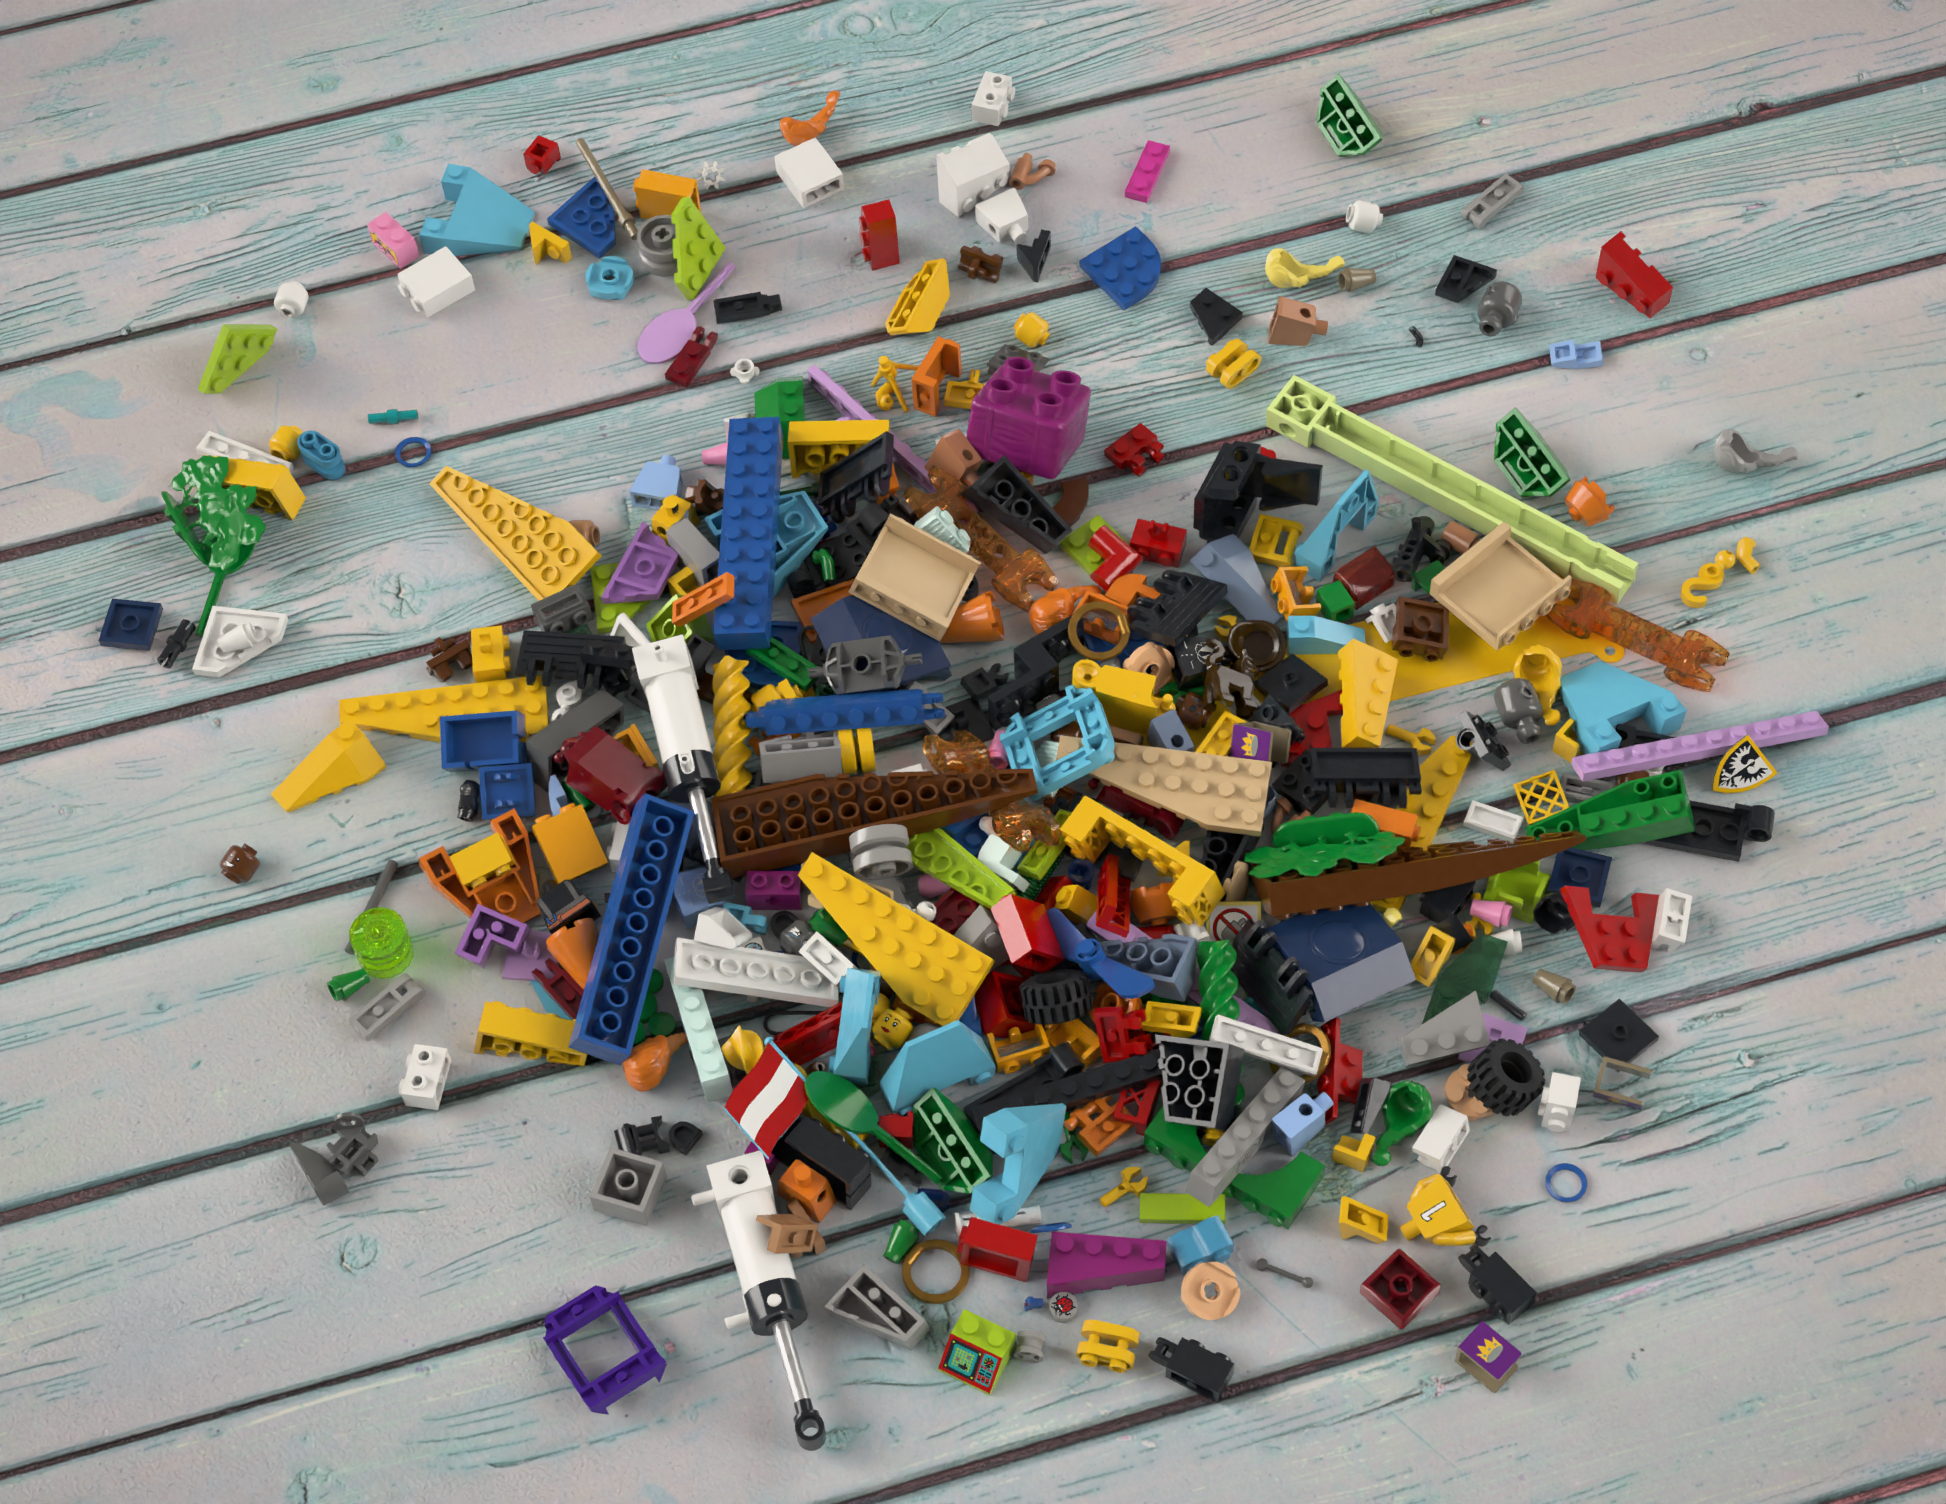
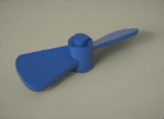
M1051 908L1046 911L1064 958L1078 963L1083 972L1088 975V979H1103L1120 997L1126 999L1141 997L1155 988V983L1150 976L1108 958L1100 943L1096 939H1086L1059 909Z

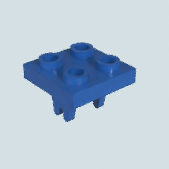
M532 763L479 767L482 820H493L514 808L519 817L536 816Z

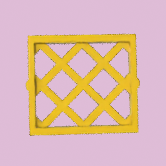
M1555 769L1513 784L1528 826L1560 812L1551 813L1554 805L1563 808L1562 810L1569 808ZM1551 777L1547 784L1539 782L1541 779ZM1554 779L1556 781L1558 789L1551 786ZM1533 783L1529 791L1521 788L1524 785ZM1537 785L1545 788L1541 795L1533 793ZM1548 790L1556 792L1553 800L1545 797ZM1520 792L1527 794L1524 801L1522 800ZM1560 794L1564 804L1557 802ZM1531 796L1539 799L1536 806L1527 804ZM1542 801L1551 803L1547 811L1539 808ZM1526 808L1533 810L1530 817L1528 816ZM1536 812L1545 814L1543 817L1533 819Z

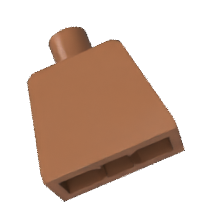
M1279 296L1269 325L1268 344L1306 346L1309 344L1312 334L1326 336L1328 321L1316 319V307L1314 305Z
M958 428L941 437L924 468L951 490H956L964 485L970 487L980 478L975 472L982 460Z

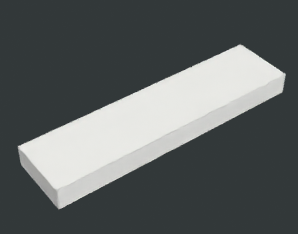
M208 431L196 448L197 453L202 456H223L231 459L240 458L246 461H261L275 465L282 464L290 470V473L294 469L291 462Z
M1221 1015L1215 1016L1209 1041L1235 1045L1245 1049V1055L1313 1077L1317 1075L1323 1048Z

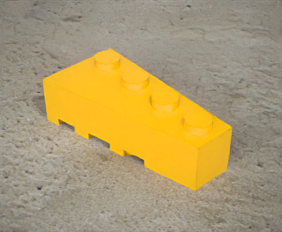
M229 458V470L222 483L224 489H227L232 484L241 485L242 488L257 486L255 501L249 508H252L253 505L264 507L266 513L274 515L278 511L284 513L286 519L294 520L306 496L286 466L282 464H268L261 461H246L240 458Z
M1353 638L1338 651V660H1341L1339 681H1342L1340 704L1343 705V716L1341 717L1342 748H1379L1398 659Z

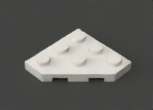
M212 606L192 668L194 675L221 677L282 641L286 629L287 615L283 613ZM242 623L245 625L251 623L257 633L258 642L254 643L253 647L223 653L217 639Z

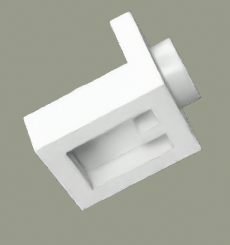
M1384 603L1371 609L1372 615L1365 620L1367 624L1371 621L1374 623L1383 641L1387 643L1392 640V631L1396 623V605L1392 603L1385 607Z

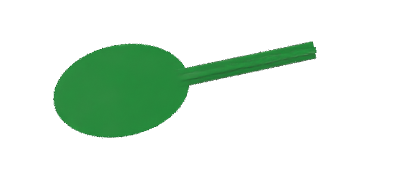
M215 537L210 542L214 543L218 538ZM256 543L240 545L238 561L225 571L221 567H209L211 548L205 546V553L208 557L207 566L215 573V577L196 635H199L201 638L203 637L212 606H216L225 576L239 570L248 561Z
M815 1071L808 1075L805 1080L806 1094L814 1107L826 1119L849 1132L857 1134L871 1132L935 1184H938L943 1177L941 1174L877 1125L878 1118L875 1108L860 1089L848 1080L830 1072Z

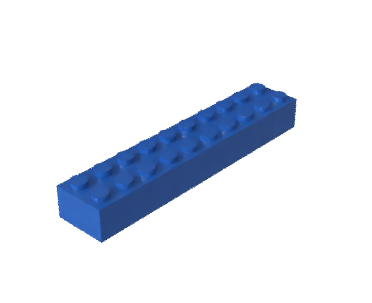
M779 417L729 419L718 577L726 572L734 576V598L715 608L713 634L719 650L770 648L784 438Z
M646 793L635 804L568 1048L617 1065H621L630 1056L695 811Z

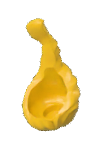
M1536 644L1520 652L1514 664L1513 672L1515 678H1524L1533 684L1543 709L1545 724L1553 726L1560 720V712L1551 708L1555 702L1556 694L1561 687L1562 664L1560 658L1550 648Z

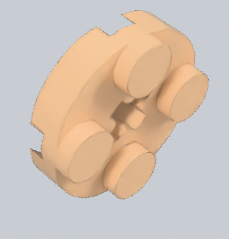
M1147 642L1145 645L1137 648L1124 661L1123 669L1148 674L1146 669L1148 666L1153 665L1150 675L1156 676L1154 694H1157L1165 684L1170 682L1172 678L1170 676L1171 668L1174 669L1175 662L1172 654L1164 647L1154 642Z
M1464 1064L1447 1079L1444 1095L1449 1104L1448 1107L1468 1116V1121H1477L1478 1118L1485 1116L1487 1118L1494 1114L1492 1109L1485 1108L1480 1100L1478 1101L1475 1096L1473 1098L1468 1097L1469 1092L1466 1090L1470 1089L1469 1085L1471 1082L1467 1080V1074L1469 1073L1467 1069L1470 1064Z
M1202 1262L1196 1264L1186 1273L1181 1286V1300L1194 1316L1204 1320H1216L1229 1315L1236 1308L1240 1298V1287H1238L1234 1272L1226 1265L1219 1262ZM1214 1283V1290L1217 1292V1295L1207 1298L1204 1287Z

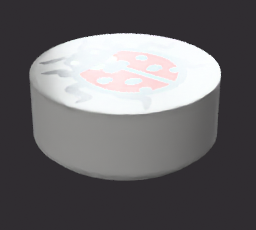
M1068 1292L1055 1294L1049 1303V1311L1052 1318L1061 1323L1072 1321L1078 1313V1301L1075 1296Z

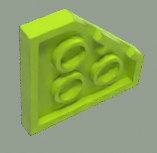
M682 197L671 214L672 224H675L676 239H673V258L677 259L678 273H674L675 284L687 300H694L726 247L691 198Z
M223 324L198 390L204 394L223 392L269 351L274 342L277 328L271 324Z
M620 562L591 567L599 634L611 633L616 619L621 613H625L631 620L638 612L641 613L652 601L602 603L601 596Z

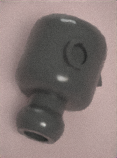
M1500 281L1491 284L1487 288L1478 306L1479 328L1484 335L1496 336L1500 333L1501 329L1513 325L1518 320L1517 314L1522 305V295L1516 286L1509 282Z
M1515 678L1502 683L1494 692V701L1502 722L1511 729H1518V740L1524 744H1530L1539 740L1542 730L1536 722L1542 717L1543 709L1533 684L1524 678Z

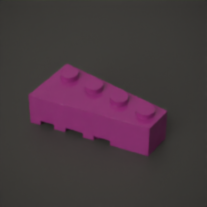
M1052 1231L1047 1276V1298H1052L1059 1292H1068L1073 1295L1083 1293L1085 1290L1099 1288L1100 1290H1107L1119 1285L1134 1286L1164 1281L1167 1241Z

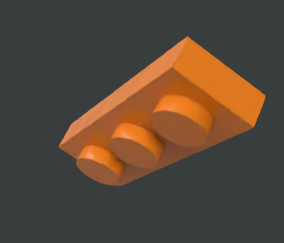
M726 572L675 600L672 609V624L680 628L733 599L734 576Z

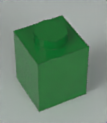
M1340 580L1332 584L1327 583L1317 590L1316 603L1321 604L1322 608L1320 611L1325 619L1341 623L1353 617L1355 602Z

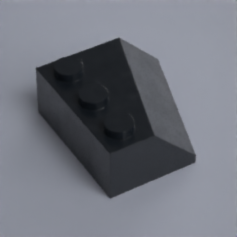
M1155 1034L1156 1044L1159 1045L1160 1052L1158 1065L1159 1069L1162 1070L1163 1077L1161 1091L1165 1121L1205 1130L1226 1132L1232 1125L1245 1049L1229 1043Z

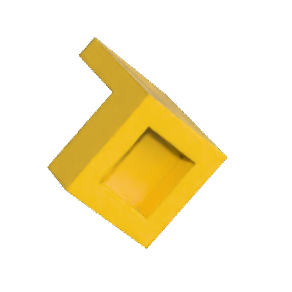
M688 566L667 579L669 592L672 597L676 593L686 595L699 588L695 583L694 572Z
M1572 718L1556 733L1552 749L1553 752L1571 764L1573 757L1583 755L1580 745L1576 742L1577 735L1573 731L1575 720Z
M1365 1133L1362 1141H1358L1342 1135L1339 1143L1333 1149L1332 1161L1364 1173L1373 1152L1376 1137Z

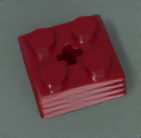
M1399 1248L1361 1284L1360 1294L1400 1330H1403L1439 1295L1441 1284ZM1395 1286L1397 1288L1405 1287V1292H1397Z

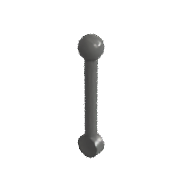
M1264 1258L1257 1261V1269L1260 1271H1272L1302 1283L1305 1288L1313 1286V1280L1310 1277L1303 1278L1272 1266Z

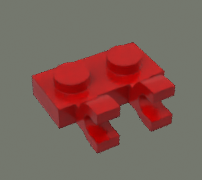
M1139 423L1104 449V456L1121 470L1128 466L1139 477L1146 472V468L1142 466L1145 463V458L1141 455L1146 452L1158 463L1164 458V454L1160 452L1164 445L1158 441L1157 435L1142 423Z
M1122 1006L1100 1007L1094 1010L1093 1015L1104 1062H1117L1130 1058L1133 1054H1147V1047L1152 1045L1150 1034H1143L1129 1039L1127 1030L1142 1028V1022L1147 1020L1145 1009L1134 1010L1127 1014H1124Z

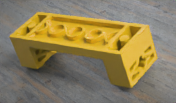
M1086 795L1060 828L1065 837L1064 842L1072 849L1070 853L1081 861L1087 859L1094 864L1108 843L1112 841L1120 848L1126 846L1131 849L1132 854L1142 861L1148 859L1153 862V866L1160 872L1166 874L1168 871L1175 875L1174 878L1177 881L1167 894L1172 902V908L1178 913L1177 917L1189 926L1193 923L1201 928L1226 894L1213 870Z

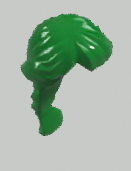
M1408 1080L1391 1086L1382 1106L1386 1130L1376 1142L1377 1147L1371 1159L1376 1166L1388 1165L1391 1161V1154L1388 1148L1397 1145L1405 1138L1413 1137L1419 1129L1423 1128L1430 1121L1433 1114L1432 1098L1425 1086Z

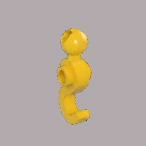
M1721 550L1715 557L1716 563L1702 565L1697 577L1689 578L1683 583L1680 598L1685 605L1691 608L1705 607L1707 597L1694 596L1690 591L1693 589L1714 590L1719 588L1724 579L1723 570H1729L1735 564V555L1732 552Z

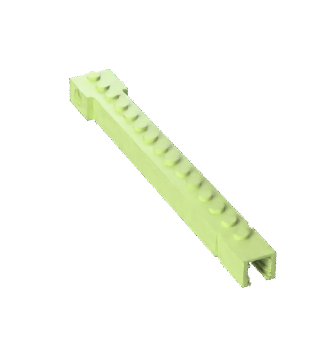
M1295 375L1292 376L1267 408V427L1306 448H1309L1313 443L1363 471L1366 469L1370 471L1371 475L1484 535L1489 534L1504 521L1511 527L1510 537L1547 568L1565 578L1570 575L1572 580L1576 581L1578 585L1616 605L1635 581L1638 568L1637 562L1599 542L1596 543L1590 540L1588 536L1338 406L1335 396Z

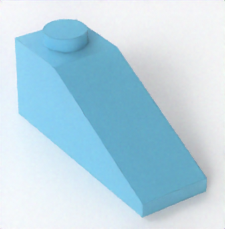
M1288 616V655L1338 654V651L1353 638L1365 643V630L1318 616Z

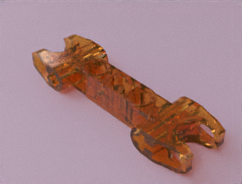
M933 465L929 469L927 476L935 486L936 492L932 494L923 493L912 486L904 490V498L919 519L938 506L941 511L945 510L952 516L953 524L959 530L964 529L967 532L971 542L969 550L997 574L991 580L994 589L1006 601L1029 613L1034 600L1025 588L1026 585L1038 584L1049 591H1054L1059 584L1058 579L1046 561L1037 552L1027 548L1022 554H1019L999 533L965 503L967 499L961 496V494L967 488L955 476ZM958 520H965L967 524L960 523ZM998 553V554L1003 555V557H1002V558H999V557L995 556L994 554Z
M1572 579L1570 587L1575 588L1577 591L1571 589L1570 594L1567 596L1576 605L1566 606L1555 603L1546 614V617L1552 623L1576 638L1588 639L1591 633L1594 632L1613 643L1665 665L1664 675L1668 680L1682 687L1698 691L1710 692L1716 680L1712 674L1704 670L1700 665L1707 663L1715 666H1725L1730 655L1723 646L1698 631L1688 630L1681 637L1648 620L1609 604L1611 595L1607 590L1593 583ZM1712 652L1719 654L1721 657L1716 656Z
M966 730L954 731V737L951 742L945 741L938 735H926L922 745L924 754L930 765L939 774H946V771H957L958 774L973 773V770H984L986 773L997 772V769L990 763L988 748L980 739ZM932 744L937 750L936 754L932 750ZM1021 799L988 812L992 816L994 832L1002 841L1016 851H1029L1032 838L1040 840L1047 846L1059 845L1062 836L1060 826L1053 814L1043 804L1030 806L1025 799ZM1047 825L1051 828L1052 837L1046 830Z

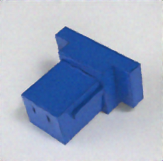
M1028 1296L1024 1303L1025 1311L1032 1310L1033 1308H1042L1044 1305L1043 1298Z

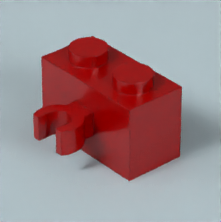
M1137 519L1130 546L1143 556V561L1179 568L1186 547L1187 529L1170 526L1168 523H1156L1155 520Z

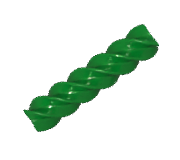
M1230 940L1201 941L1197 949V963L1201 970L1198 980L1199 991L1202 996L1200 1004L1202 1012L1200 1017L1204 1024L1201 1040L1209 1041L1215 1016L1221 1015L1237 1020L1240 1014L1239 1004L1233 998L1238 988V979L1231 970L1236 962L1237 954L1233 946L1228 944ZM1240 1081L1234 1110H1242L1239 1106L1245 1097V1090Z

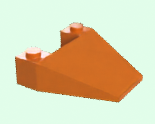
M515 808L491 820L490 828L494 834L498 832L503 835L516 862L515 865L511 866L512 870L499 877L495 874L486 879V884L473 889L472 886L467 888L462 884L444 846L419 858V865L431 887L470 919L477 904L522 923H526L541 915L537 904L539 892L528 832Z

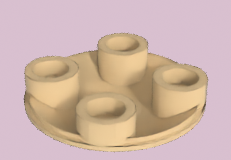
M1237 861L1234 866L1232 879L1226 878L1223 884V889L1227 894L1226 902L1244 901L1250 881L1247 863Z

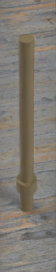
M583 138L577 139L576 145L616 211L620 225L623 229L627 230L633 241L637 240L638 230L634 225L635 220L629 212H626Z

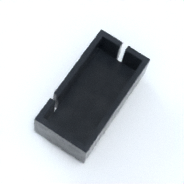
M801 1112L799 1117L776 1142L771 1154H774L775 1158L788 1168L798 1159L824 1176L829 1181L836 1200L849 1210H852L871 1187L870 1157L862 1149H855L847 1144V1141L841 1135L833 1134L825 1129L819 1120L815 1118L810 1119L807 1116L803 1117V1112Z

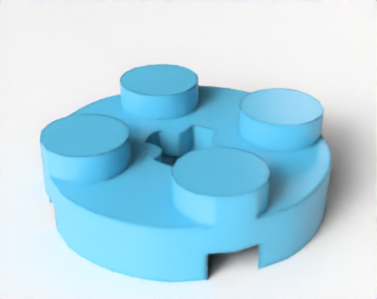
M603 257L601 262L597 264L593 262L585 274L590 295L601 299L622 300L634 284L632 268L628 266L627 261L620 257ZM610 275L614 276V279L612 280L604 279L609 278Z

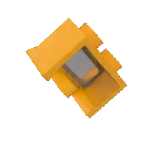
M1307 566L1279 567L1274 578L1271 580V590L1273 593H1277L1279 599L1278 611L1284 614L1286 621H1288V616H1317L1322 608L1320 603L1309 605L1314 595V588L1312 586L1303 587L1302 581L1308 572Z
M1035 1024V1030L1023 1034L1020 1033L1018 1027H1013L1008 1031L1009 1038L996 1042L993 1033L987 1034L988 1048L998 1073L1003 1071L1006 1074L1015 1073L1020 1069V1066L1029 1063L1034 1066V1061L1050 1052V1045L1041 1024Z

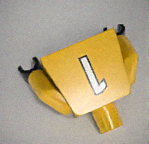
M1444 1166L1440 1174L1436 1173L1419 1180L1410 1196V1202L1406 1205L1413 1219L1400 1226L1403 1235L1408 1241L1422 1234L1430 1244H1436L1437 1246H1463L1475 1243L1477 1246L1484 1247L1489 1243L1491 1237L1483 1238L1479 1234L1485 1233L1488 1229L1487 1226L1480 1225L1475 1232L1471 1230L1474 1228V1225L1451 1188L1456 1182L1457 1175L1447 1177L1451 1169L1449 1166Z

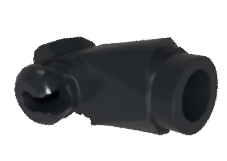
M466 780L460 787L461 794L457 818L466 822H472L473 818L478 814L479 801L477 799L480 792V784L476 781Z

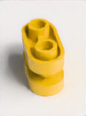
M1237 338L1228 341L1223 349L1216 354H1212L1207 359L1206 372L1214 378L1220 377V383L1226 388L1232 389L1258 368L1262 357L1253 349L1247 351V344Z
M1085 1320L1083 1322L1081 1335L1088 1339V1341L1078 1343L1076 1357L1080 1359L1081 1364L1088 1367L1106 1366L1111 1371L1117 1373H1125L1126 1370L1133 1368L1135 1354L1129 1351L1128 1348H1136L1138 1346L1140 1333L1137 1330L1098 1320Z

